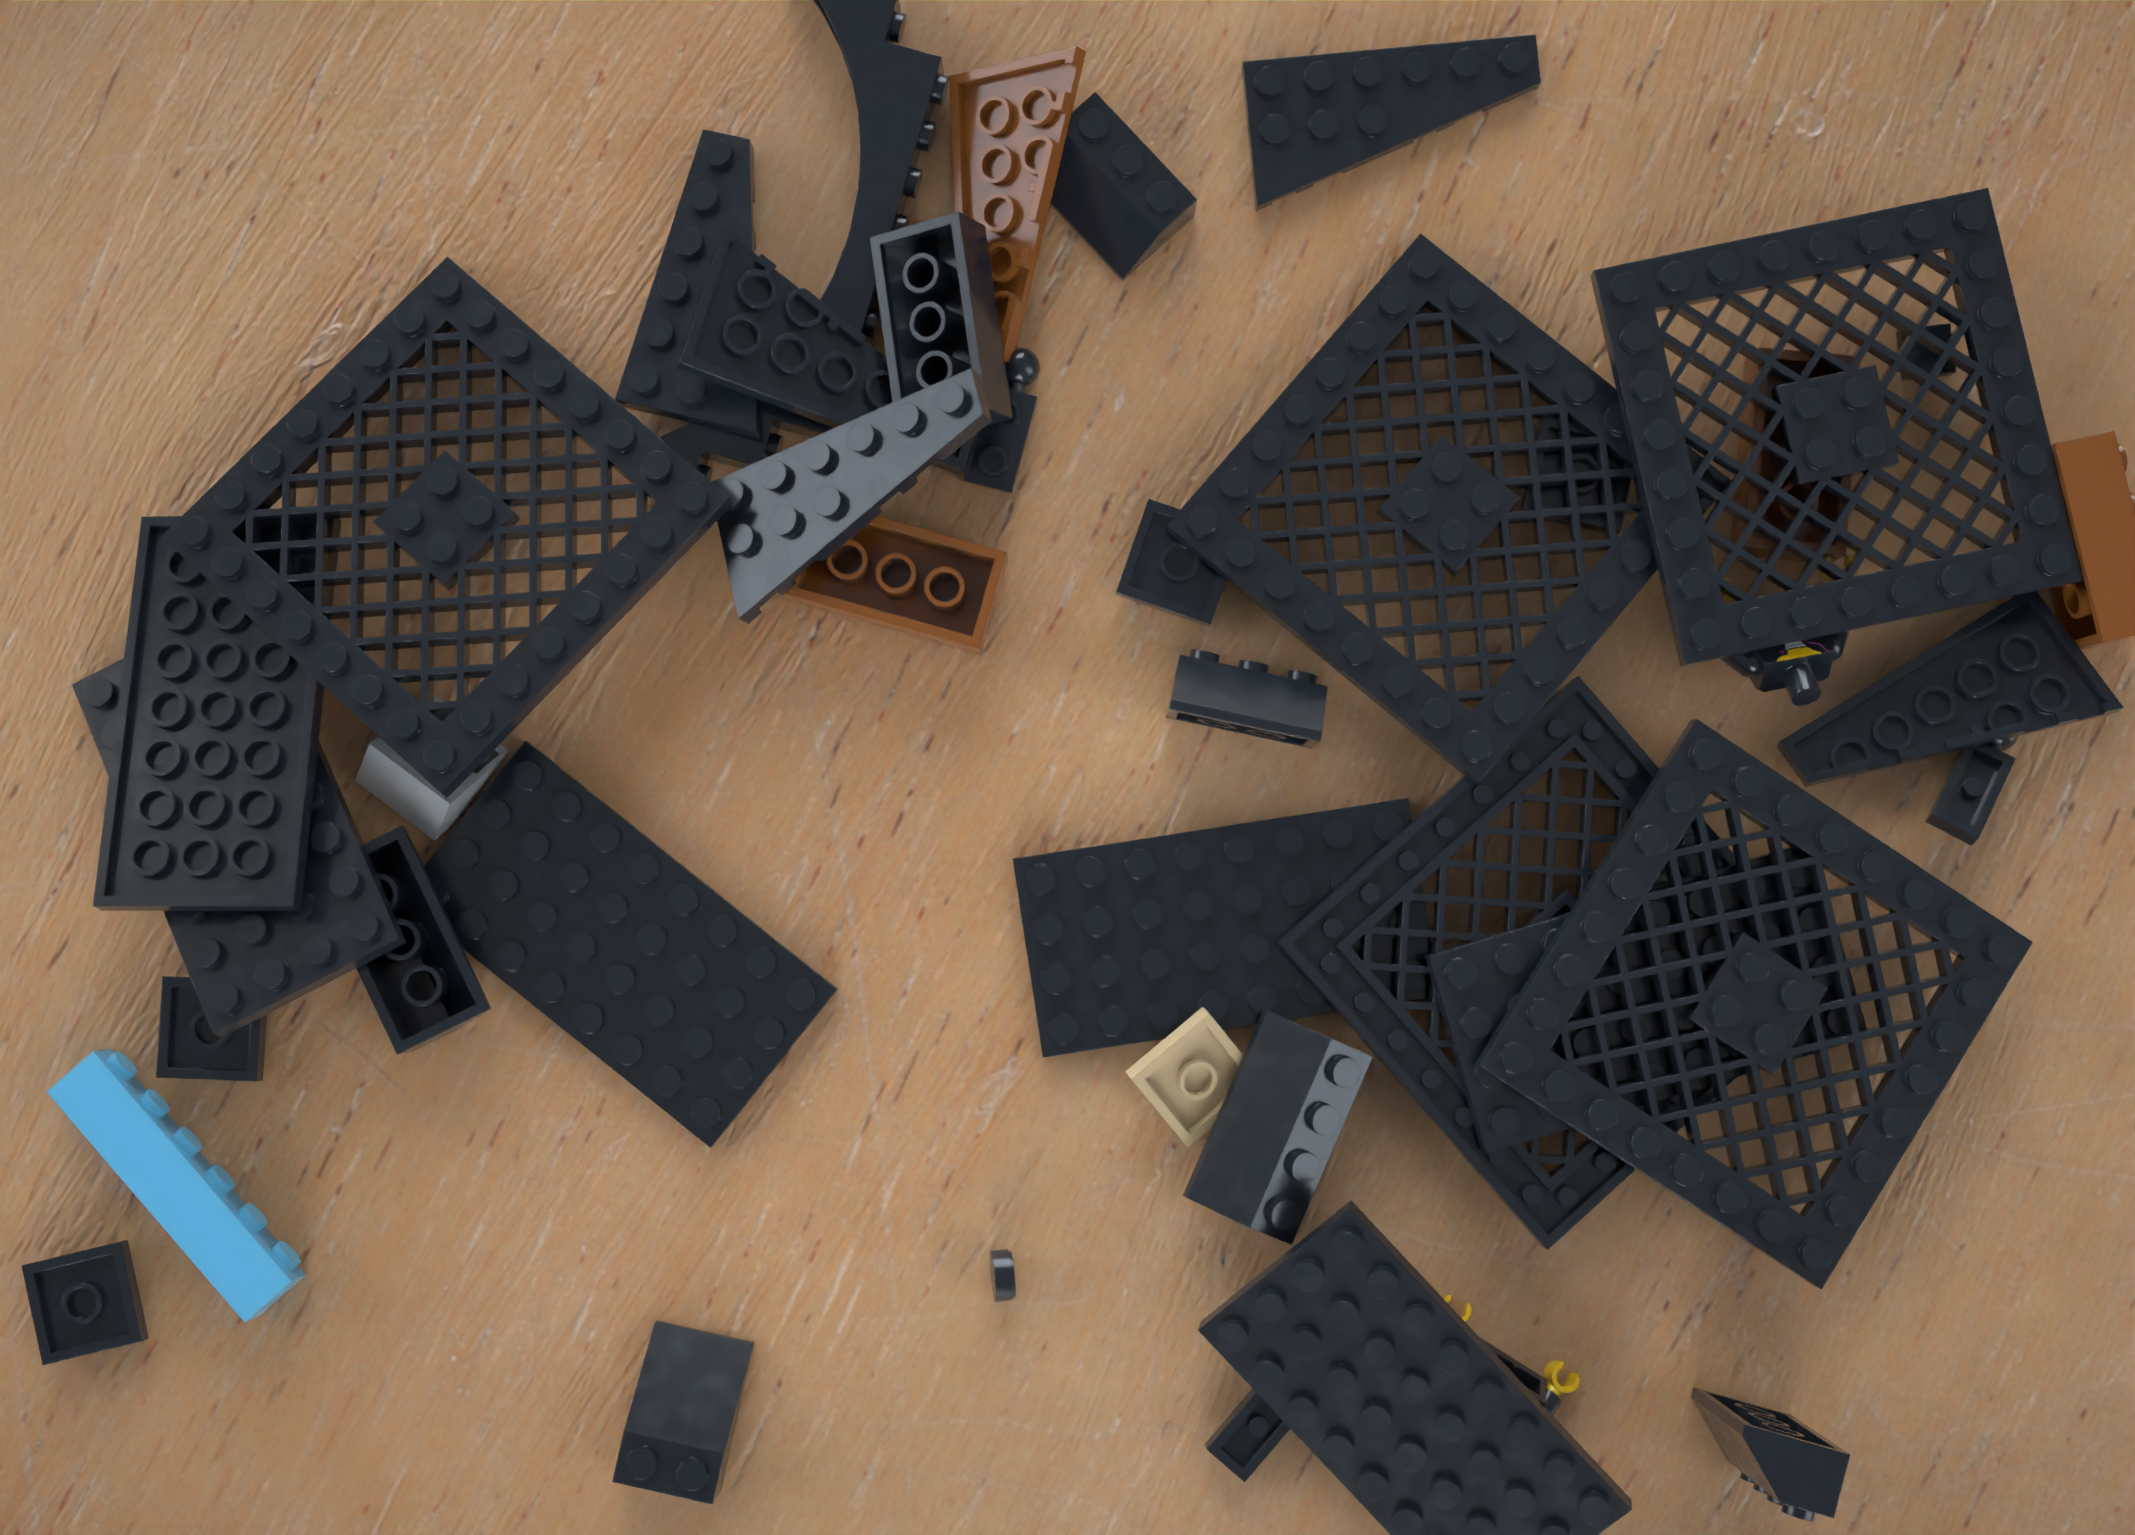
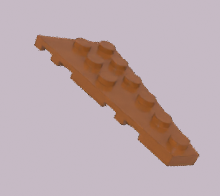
M1078 46L949 76L954 212L959 211L983 224L986 228L1005 362H1009L1010 356L1017 348L1086 51Z

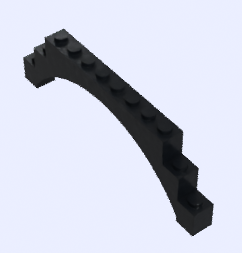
M813 0L834 35L850 74L858 109L860 135L858 191L851 227L833 277L820 300L867 338L874 339L879 328L881 316L880 310L875 309L878 294L870 237L908 226L909 216L903 215L907 198L915 199L918 194L923 171L917 168L921 150L929 152L936 130V123L930 121L935 104L942 106L945 101L950 77L944 75L942 57L892 43L899 44L901 42L907 16L901 13L899 0ZM758 399L761 439L693 423L660 436V438L711 481L712 467L707 466L708 460L742 469L781 452L783 436L778 435L779 429L813 438L833 429V427Z

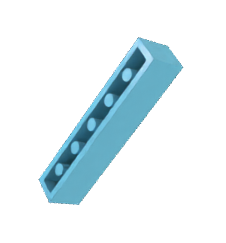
M112 1049L92 1051L51 1087L47 1093L244 1322L260 1316L306 1275L298 1266L301 1263L298 1254L286 1242H277L265 1228L268 1225V1221L264 1214L253 1204H245L233 1190L235 1183L232 1177L222 1167L216 1164L212 1166L202 1155L200 1150L203 1147L199 1139L186 1127L182 1126L179 1128L167 1114L170 1111L167 1102L153 1089L146 1090L134 1076L137 1073V1069L126 1055L119 1051L114 1052Z

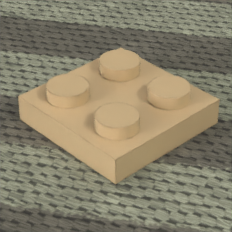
M1202 1007L1126 1070L1125 1073L1183 1143L1189 1147L1213 1127L1243 1055L1209 1012Z

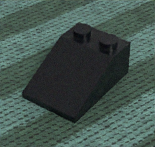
M656 1320L624 1428L612 1482L713 1505L721 1492L754 1342Z

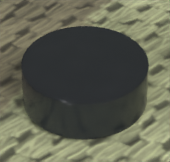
M1008 1249L990 1251V1273L994 1301L1013 1300V1297L1016 1296V1284L1012 1253Z

